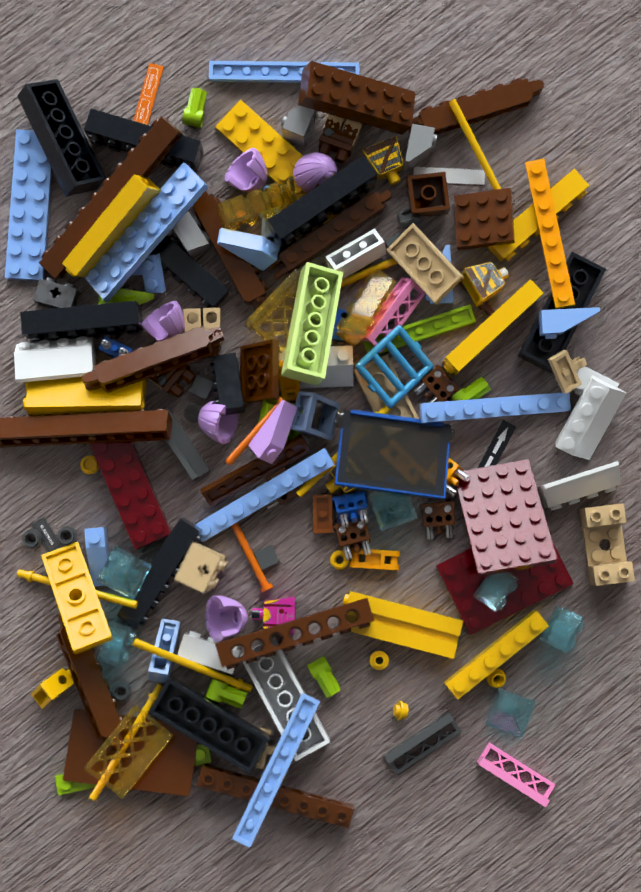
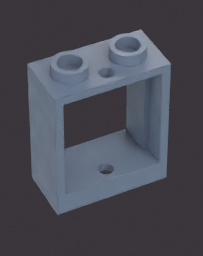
M299 391L296 400L297 411L290 429L315 439L332 441L341 404L316 393ZM318 402L323 404L318 429L315 430L311 428L316 403Z

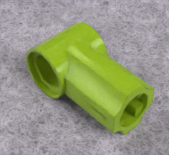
M191 88L188 105L183 112V125L202 128L207 91L200 88Z
M480 377L450 398L453 401L479 399L491 389L486 380Z
M325 656L307 665L313 678L318 681L326 698L341 690Z
M212 678L206 697L216 702H225L242 708L247 692Z

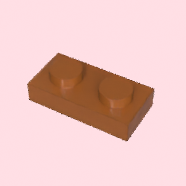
M332 494L313 495L314 533H333Z

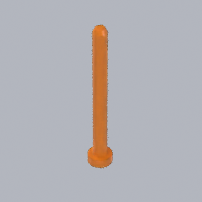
M279 395V398H277L278 402L226 459L228 465H232L244 452L282 399L285 400Z
M238 522L233 524L231 527L262 587L260 588L261 593L273 588L272 583H268Z

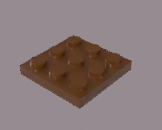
M511 188L454 195L456 245L458 250L515 243Z
M271 339L240 346V382L244 403L279 398V340Z

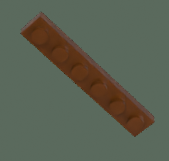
M300 434L285 443L284 449L272 464L256 458L200 489L201 494L209 505L213 506L310 453V447Z

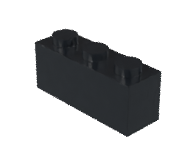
M236 352L213 356L214 363H210L212 374L216 376V380L213 381L214 392H218L219 397L215 399L216 404L226 406L225 415L244 413L245 409Z

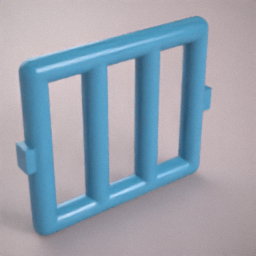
M400 325L396 326L355 365L356 370L369 384L367 387L371 392H376L388 408L394 407L434 368V365L420 349L422 346L417 341L414 342ZM398 335L425 366L418 373L415 372L391 341ZM385 347L411 377V380L405 386L378 355ZM371 360L374 361L398 390L392 398L386 394L366 370L365 366Z

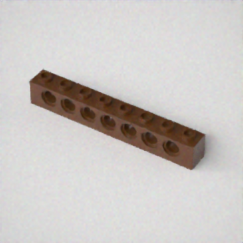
M364 598L222 641L215 645L221 666H226L228 670L238 667V662L245 661L248 664L257 661V657L264 655L265 658L274 656L276 651L280 649L287 652L295 649L294 645L300 643L303 646L313 644V639L321 637V640L332 638V634L339 631L340 635L352 632V627L359 626V629L371 626L370 622L374 621L368 598ZM350 611L355 612L357 615L353 623H350L346 618ZM331 617H335L338 620V625L335 628L328 626V620ZM311 623L319 625L318 633L311 634L309 632V625ZM294 628L299 629L301 633L297 640H293L290 637V631ZM274 634H279L282 638V642L277 646L271 643V637ZM260 640L263 643V648L260 651H254L252 649L253 641ZM234 647H243L244 654L241 657H235L232 653Z
M205 763L202 765L197 786L250 801L260 779ZM281 784L270 807L349 828L354 811L352 804Z

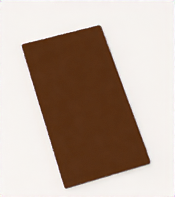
M75 709L63 780L97 785L116 751L110 749L106 738L102 740L96 738L86 711ZM121 715L124 721V730L121 731L123 740L137 717ZM145 718L105 786L190 796L197 742L162 720Z

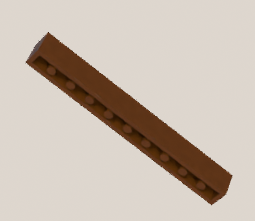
M161 116L160 119L157 118L152 123L150 131L140 137V143L135 148L129 150L125 161L115 167L114 174L103 181V187L99 192H95L90 197V202L86 207L84 206L78 211V217L67 224L65 227L66 231L54 240L52 248L42 254V260L39 264L55 279H62L67 271L62 262L135 174L141 177H148L184 135L168 119Z
M164 409L92 414L65 413L62 415L46 414L44 416H8L7 418H0V448L171 440L173 419L169 411Z

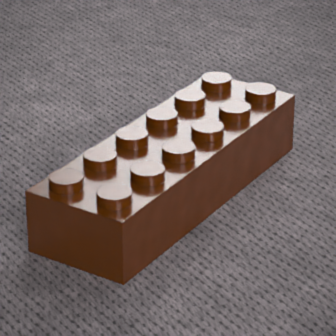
M310 61L302 70L299 106L401 135L412 127L415 91L314 61Z

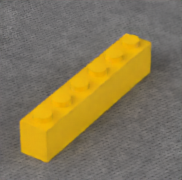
M575 168L551 188L557 219L559 218L558 214L562 210L565 213L573 206L572 202L576 198L580 200L587 194L586 189L589 187V184ZM533 204L513 220L515 243L488 246L500 262L505 259L509 261L516 255V249L519 247L523 249L531 242L529 240L530 237L533 235L537 237L539 235Z
M532 610L445 680V685L457 699L461 698L548 628L549 625L538 611Z

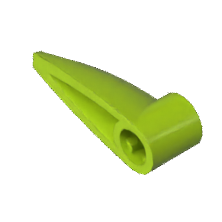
M120 288L108 302L104 301L99 295L98 304L137 301L141 305L153 300L155 294Z

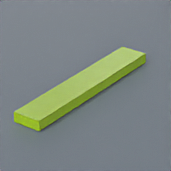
M469 304L402 327L414 342H420L474 324L476 319ZM383 333L379 334L375 339L377 343L384 338ZM399 335L391 341L397 349L407 346ZM362 340L366 353L374 348L370 342ZM385 348L384 351L378 353V355L389 351L387 350V348Z

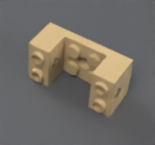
M624 503L579 509L590 585L600 586L635 581L632 561H627L621 524L627 523ZM602 539H606L609 542L607 550H602L599 546Z
M192 542L175 580L202 593L209 592L211 588H216L219 582L217 576L220 571H224L228 563L225 560L227 556L200 543ZM205 566H207L209 574H206V570L204 569Z

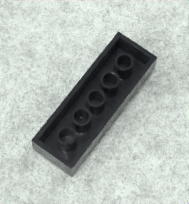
M54 79L25 84L17 97L65 197L97 190L106 177L59 80Z
M91 108L84 131L91 144L98 147L104 145L108 146L112 151L120 152L121 150L128 153L129 150L135 148L140 143V137L148 133L152 127ZM182 136L161 162L169 168H174V166L180 167L184 162L194 172L198 173L204 154L202 143L200 140Z
M363 155L268 219L270 232L281 247L292 245L296 241L295 238L301 234L302 236L307 235L311 232L313 226L326 222L329 215L332 213L336 215L343 210L344 205L357 201L360 194L363 192L367 194L375 188L377 173Z
M571 252L566 259L575 306L561 309L587 308L606 268ZM550 291L541 310L555 309L552 291ZM537 316L518 357L552 373L553 370L548 359L566 350L577 326L557 336L556 339H545V336H540L539 316Z
M137 301L20 312L22 335L32 341V343L44 339L56 341L64 337L76 339L84 335L96 338L101 337V334L108 333L109 336L120 335V332L126 331L127 334L139 333V330H143L141 325L143 322L142 309Z
M174 677L167 679L149 711L150 714L249 774L254 771L273 737Z

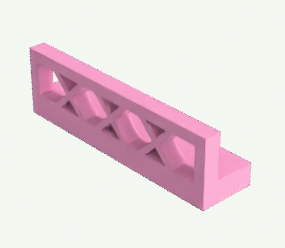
M402 277L358 337L363 341L370 342L375 347L378 344L375 341L377 336L383 333L385 337L396 326H402L426 293L412 278ZM414 288L418 295L415 299L410 300V292ZM406 303V311L399 315L400 305ZM395 318V326L392 329H388L389 320Z
M488 742L477 763L546 807L550 801L548 797L555 784ZM493 749L497 752L499 760L491 762L485 757L489 750ZM512 761L515 771L506 772L502 762ZM528 771L532 781L522 782L519 773ZM545 782L549 785L544 795L537 791L535 783Z

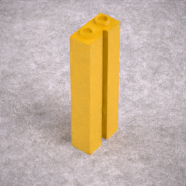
M134 174L62 262L66 267V271L73 277H86L89 271L99 263L101 257L112 248L114 242L119 240L125 233L127 227L131 226L138 218L139 213L143 212L151 200L161 191L160 188L149 178Z
M530 279L445 357L442 362L444 370L449 375L453 374L456 376L544 293Z
M82 377L26 382L27 395L23 399V407L32 416L144 410L147 380L139 381L109 393L103 391L102 387L88 391L85 383L82 381Z
M350 591L349 595L345 594L342 605L368 598L374 621L370 622L371 626L359 629V626L352 627L353 633L454 659L463 624L462 620ZM350 611L346 618L350 623H353L357 615L355 612Z

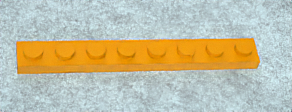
M543 158L525 162L555 309L575 306L545 160Z

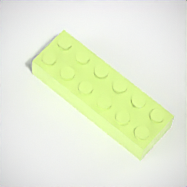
M306 262L301 269L281 376L317 386L325 379L343 272Z

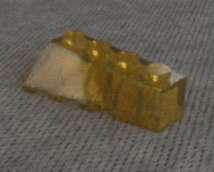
M293 176L286 178V183L280 185L277 182L269 184L270 186L265 188L264 191L260 189L253 190L245 198L243 195L218 203L216 210L222 227L236 230L245 223L252 225L257 223L258 219L265 218V220H268L295 202L297 197Z
M379 269L373 274L371 272L364 280L366 283L364 289L361 287L355 295L357 298L356 302L350 303L345 311L348 313L346 318L342 317L336 326L338 331L335 335L353 347L366 336L367 330L373 324L375 316L382 308L381 303L385 302L396 283L394 279Z

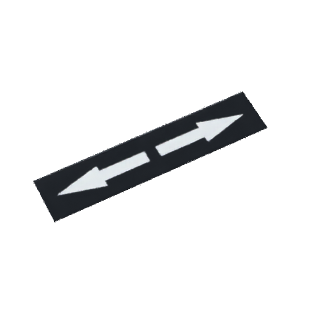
M505 420L502 421L478 468L497 465L516 426Z

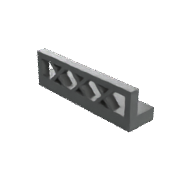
M166 407L164 410H168L173 419L171 440L166 441L192 480L196 481L209 472L210 469L170 409Z
M446 712L386 752L384 757L395 773L399 774L459 734L461 730L451 714ZM449 723L455 728L450 734L441 733L442 728ZM433 734L438 735L435 744H425L428 737ZM416 745L422 746L421 753L417 756L409 754L410 749ZM400 756H406L405 763L397 768L393 761Z

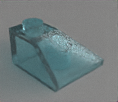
M499 687L486 724L523 738L536 701Z

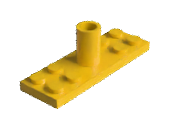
M78 541L41 555L74 654L113 640Z

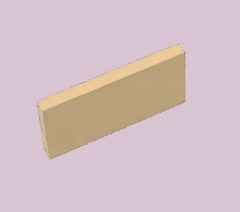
M414 223L386 250L435 304H438L464 278Z
M388 355L380 357L399 379ZM374 361L369 362L365 366L366 370L390 398L398 392ZM356 369L353 370L372 412H379L386 404L376 392H371L367 387L369 384ZM407 394L394 407L390 408L391 411L387 413V415L419 419ZM380 426L386 439L406 430Z

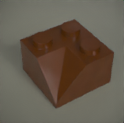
M446 172L407 176V194L412 214L428 217L448 215L450 204Z

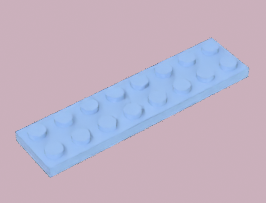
M16 129L5 268L6 279L39 281V279L44 280L45 269L39 262L42 260V254L47 249L52 168L34 130Z
M182 163L162 186L158 195L151 200L143 212L139 213L138 218L132 225L127 227L119 240L114 242L112 248L101 257L99 263L84 277L104 301L108 302L209 187L186 163Z

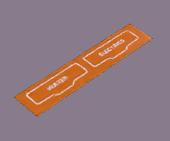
M149 63L133 121L148 125L164 66Z

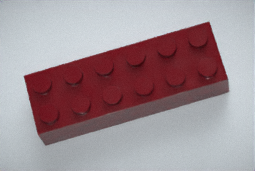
M134 443L90 444L134 548L140 549L169 536L172 530Z

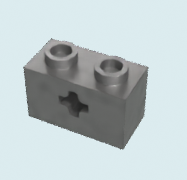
M46 277V280L39 279L33 301L50 308L74 307L80 292L73 284L64 283V285L57 283V280ZM59 291L61 293V296L55 297L54 293H58Z

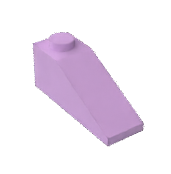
M282 399L250 442L249 447L259 459L272 464L282 452L297 411L296 405Z

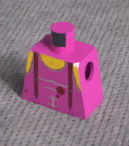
M296 597L265 600L264 609L252 608V620H263V629L295 620ZM294 629L290 631V635H294Z

